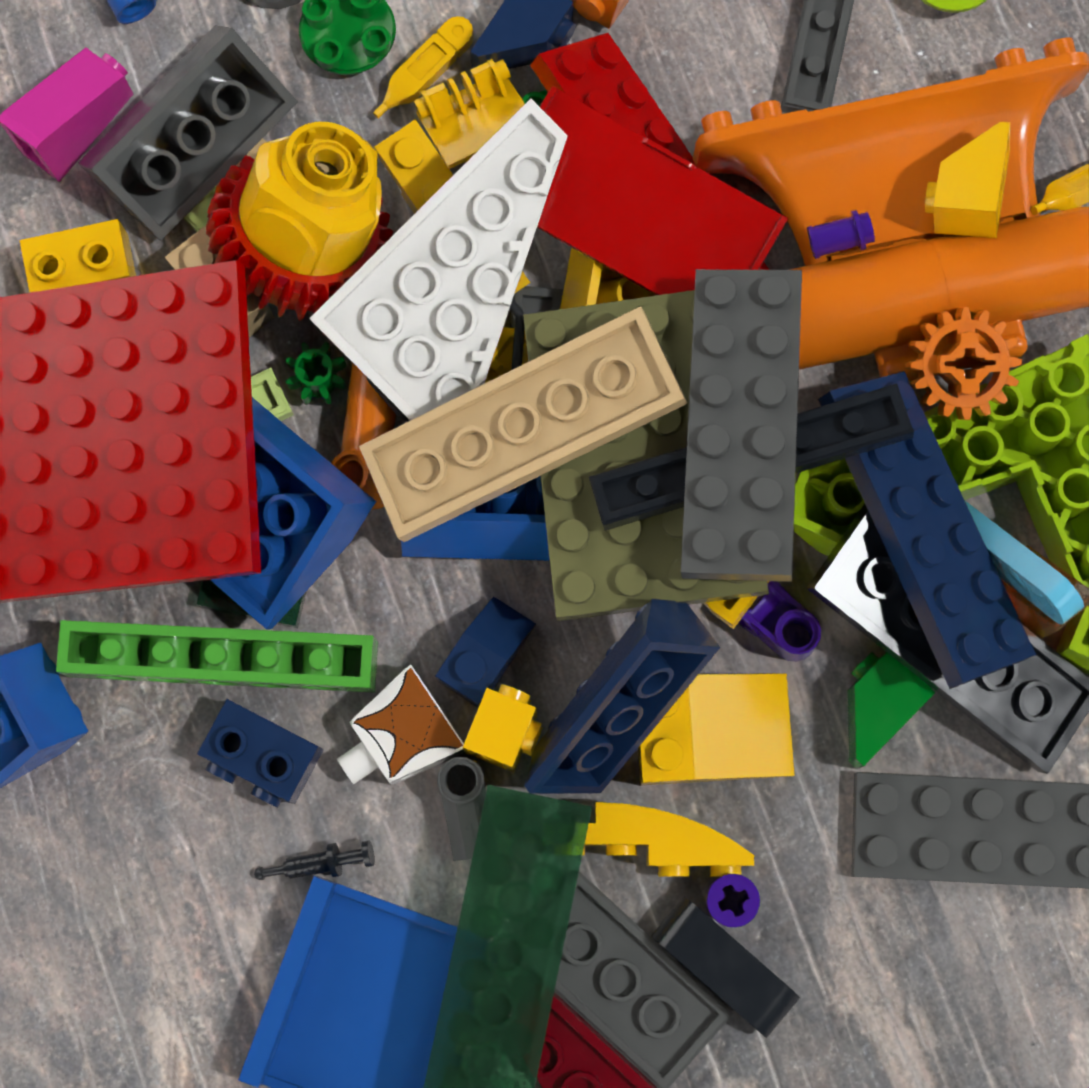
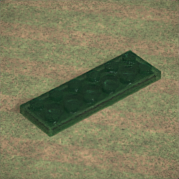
M493 785L487 786L424 1088H535L592 806Z

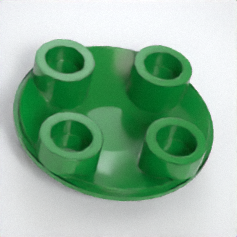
M305 0L303 3V13L299 23V38L304 52L318 67L340 75L358 74L378 65L390 52L395 41L396 22L393 12L385 0Z

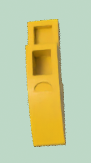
M416 119L374 146L377 156L401 189L402 197L414 214L453 176V173L448 169ZM523 271L515 293L531 283Z
M595 802V823H543V846H554V856H585V845H606V856H636L637 845H646V866H658V877H688L689 866H710V876L742 875L741 866H754V855L729 837L686 817L655 808L624 803Z

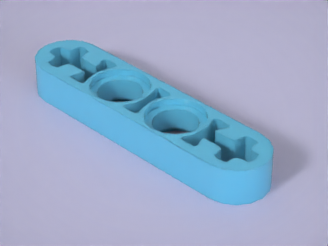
M966 502L999 576L1003 581L1058 624L1063 625L1084 608L1080 594L1066 577Z

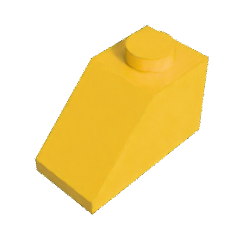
M1010 122L997 123L940 162L937 182H928L925 197V213H933L934 233L997 238L1010 155Z

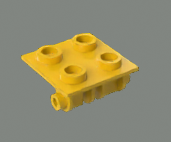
M490 59L486 63L471 69L475 84H472L465 71L460 73L465 87L461 91L458 90L451 77L447 79V83L452 95L449 96L444 83L420 92L421 98L413 101L419 120L448 169L467 162L525 105L508 79L511 75L503 59L497 62Z

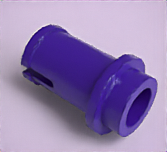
M853 210L850 217L807 227L808 239L815 259L857 246L861 251L866 250V244L875 242L874 231L868 212L858 214L857 210Z

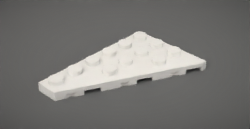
M532 99L496 132L309 318L410 421L485 383L567 140L566 133Z

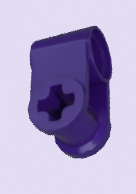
M769 581V595H763L764 597L752 610L749 608L738 624L750 634L758 637L783 659L794 662L805 660L813 653L821 639L820 623L812 613L791 597L777 581ZM790 624H800L809 633V643L800 648L790 646L783 638V628Z

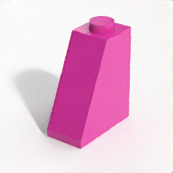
M85 47L0 114V124L25 157L60 182L134 95L125 78L128 72L112 56L105 53L100 58Z

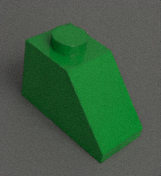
M871 652L851 672L857 681L847 690L849 763L856 769L864 767L936 693L929 685L887 652L883 653L880 657Z

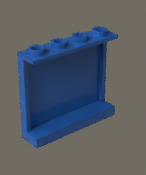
M313 876L238 1081L257 1088L262 1085L270 1088H441L443 1083L453 1086L463 1055L454 1052L460 1033L464 1032L471 1035L481 1008V1004L472 1001L479 981L489 984L499 957L498 953L490 951L493 939L320 876Z

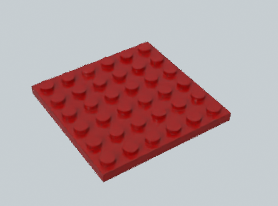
M234 260L0 297V603L261 574L245 265Z

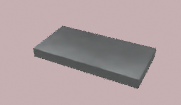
M579 871L572 876L508 948L658 1088H669L734 1014Z

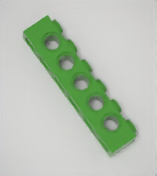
M60 620L56 672L70 678L375 693L378 641L373 635Z

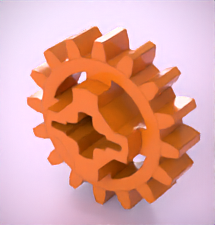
M960 307L956 309L955 320H953L948 311L939 312L936 314L938 327L930 323H923L919 328L926 337L925 340L910 341L908 345L913 351L918 353L917 360L905 363V368L918 371L919 377L910 384L913 389L924 388L926 390L920 402L923 406H931L939 402L938 415L941 417H949L954 408H956L958 420H970L972 407L979 416L990 415L989 401L991 400L996 404H1005L1008 399L1003 393L1002 388L1004 386H1017L1019 383L1015 377L1009 375L1011 367L1022 365V359L1010 357L1009 350L1018 344L1017 338H1002L1001 334L1007 326L1004 321H997L988 325L990 312L987 310L978 311L973 319H971L969 307ZM979 334L989 343L993 354H990L979 343ZM947 335L948 344L938 355H933L939 341ZM963 357L971 359V361H981L982 365L971 366V369L962 370L956 369L955 366L947 367L945 362L955 361L957 358ZM990 372H993L990 382L980 392V383ZM933 374H938L948 384V393L938 385Z

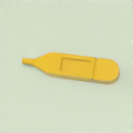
M460 16L448 19L436 31V34H433L394 72L390 78L382 104L373 112L376 118L379 119L388 109L403 104H410L421 96L420 92L426 91L456 61L457 57H461L473 43L474 34L472 24L468 19Z
M1089 164L1048 184L1041 202L1031 207L1032 214L1036 215L1045 210L1062 211L1088 203Z

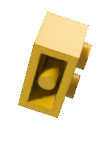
M118 219L19 240L29 293L136 276L128 233Z
M501 684L498 692L486 688L463 745L465 752L468 755L515 773L522 753L532 756L543 728L541 727L542 723L535 721L537 710L536 707L530 705V695L504 684Z

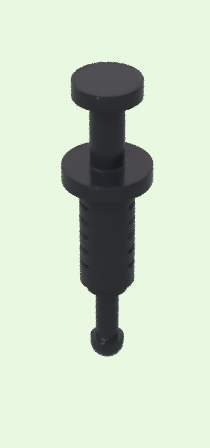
M370 840L363 841L361 849L340 852L337 844L331 843L327 845L324 852L287 858L281 866L265 869L259 867L255 870L254 876L257 880H264L265 877L285 874L286 877L292 879L330 872L332 877H339L342 875V865L364 861L366 867L374 866V850Z

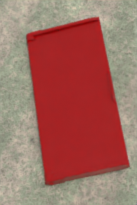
M551 87L540 108L566 133L567 140L537 226L538 229L656 296L695 290L696 269H760L788 221L786 216L781 215L701 170L679 155L637 134L558 88Z

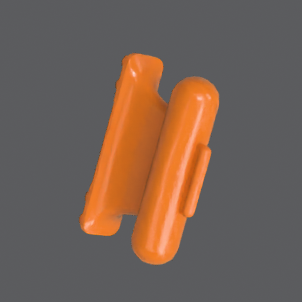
M1065 37L1049 42L1043 47L1045 58L1027 62L1023 48L1003 51L994 58L997 68L987 70L983 75L810 112L804 109L782 114L779 101H765L750 109L753 121L734 125L729 111L714 112L702 118L701 122L704 133L696 140L693 154L696 167L710 175L735 174L757 184L771 197L782 214L788 218L787 222L800 248L805 266L789 269L802 270L799 370L874 354L880 377L905 371L908 380L913 381L919 377L918 371L905 368V363L917 360L918 353L913 351L908 345L910 341L925 340L926 337L919 328L923 323H930L938 327L936 314L939 312L948 311L953 320H955L956 309L960 307H969L971 319L980 310L989 311L988 325L997 321H1004L1007 326L1001 334L1002 338H1017L1018 344L1009 350L1010 357L1018 358L1023 356L1028 348L1022 321L1089 307V207L1081 206L1040 215V213L1033 215L1030 210L1032 206L1038 204L1034 180V154L1042 119L1048 107L1053 102L1074 93L1089 72V56L1085 52H1076L1072 38ZM1010 122V155L997 238L934 233L933 213H925V197L928 182H937L940 162L997 123ZM853 210H857L858 214L868 212L874 231L875 242L866 244V250L861 251L857 246L820 256L817 259L814 258L807 234L808 226L813 227L850 217ZM979 334V343L990 354H993L989 343ZM947 335L939 341L933 355H938L948 344ZM963 357L957 358L955 361L945 362L947 367L955 366L956 369L962 370L971 368V366L982 365L981 361H971V359Z

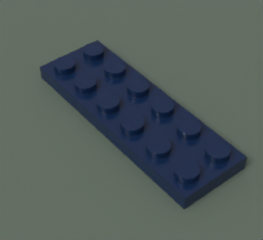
M905 371L830 390L818 399L821 406L896 383L900 390L914 430L913 438L848 457L845 460L949 689L1035 656L1036 653Z

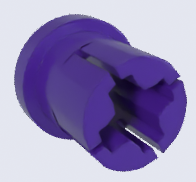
M727 874L716 879L710 886L706 898L707 908L710 915L719 924L733 928L741 927L751 922L758 913L760 907L759 892L754 883L748 878L739 874ZM726 886H729L732 892L742 891V893H745L744 899L738 903L740 912L737 915H734L730 909L721 910L719 908L718 902L725 898L723 889Z

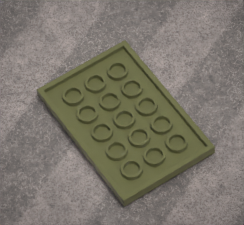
M695 290L523 315L529 362L641 306L688 403L541 475L555 613L558 621L635 612L649 603L651 599L671 600L690 605L769 595L767 581L682 579L681 556L684 507L605 531L589 480L590 476L687 447Z

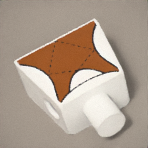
M410 665L349 722L362 742L338 757L337 761L353 784L377 768H380L388 782L394 785L463 754L465 750L463 749V741L417 672Z

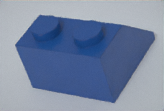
M41 642L0 656V788L66 752L89 732L83 722L80 709L73 703L59 677V673L56 672L55 663L49 658Z

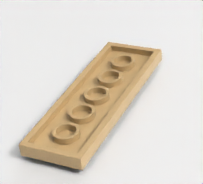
M640 306L360 445L359 448L397 538L406 542L688 403L652 326Z

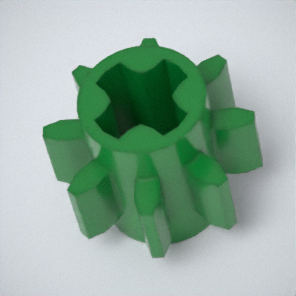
M303 342V353L297 359L286 358L288 367L295 371L296 375L289 377L285 382L289 390L303 388L301 399L306 405L311 402L313 397H322L327 405L331 404L329 394L335 388L346 389L347 387L345 380L336 373L347 366L343 357L330 359L331 347L328 342H325L320 350L310 349ZM322 365L326 376L317 375L313 382H310L306 372L308 370L316 372L319 366Z

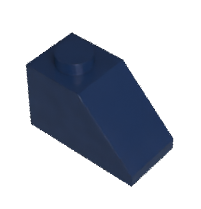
M504 0L470 51L472 69L486 63L490 59H493L494 62L503 59L508 69L530 65L539 53L567 45L576 28V24L573 22V2L571 0Z
M493 596L464 631L435 675L437 681L479 708L486 688L495 689L536 626V623Z

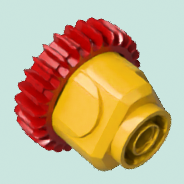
M312 122L299 127L290 136L260 145L255 159L245 155L239 166L231 165L226 177L221 178L207 211L208 221L205 234L210 237L208 252L218 254L215 263L237 260L245 265L246 295L248 296L253 293L260 298L259 310L264 308L269 302L278 306L279 317L283 316L286 309L295 310L299 321L304 318L307 311H312L314 314L393 236V231L387 227L390 214L380 211L383 198L381 197V181L377 177V151L363 137L342 125L332 122Z

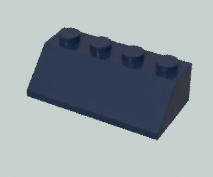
M651 599L649 603L645 604L637 612L632 625L619 641L610 646L605 654L606 658L590 678L579 685L575 697L564 711L550 722L548 731L535 746L524 785L530 794L601 793L721 648L687 603Z

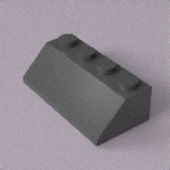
M215 25L78 164L113 200L161 241L220 182L221 178L226 176L231 165H237L298 101L233 28Z

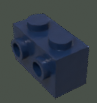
M226 699L197 755L209 760L206 771L233 784L237 776L255 784L250 794L278 808L282 799L296 804L324 749Z

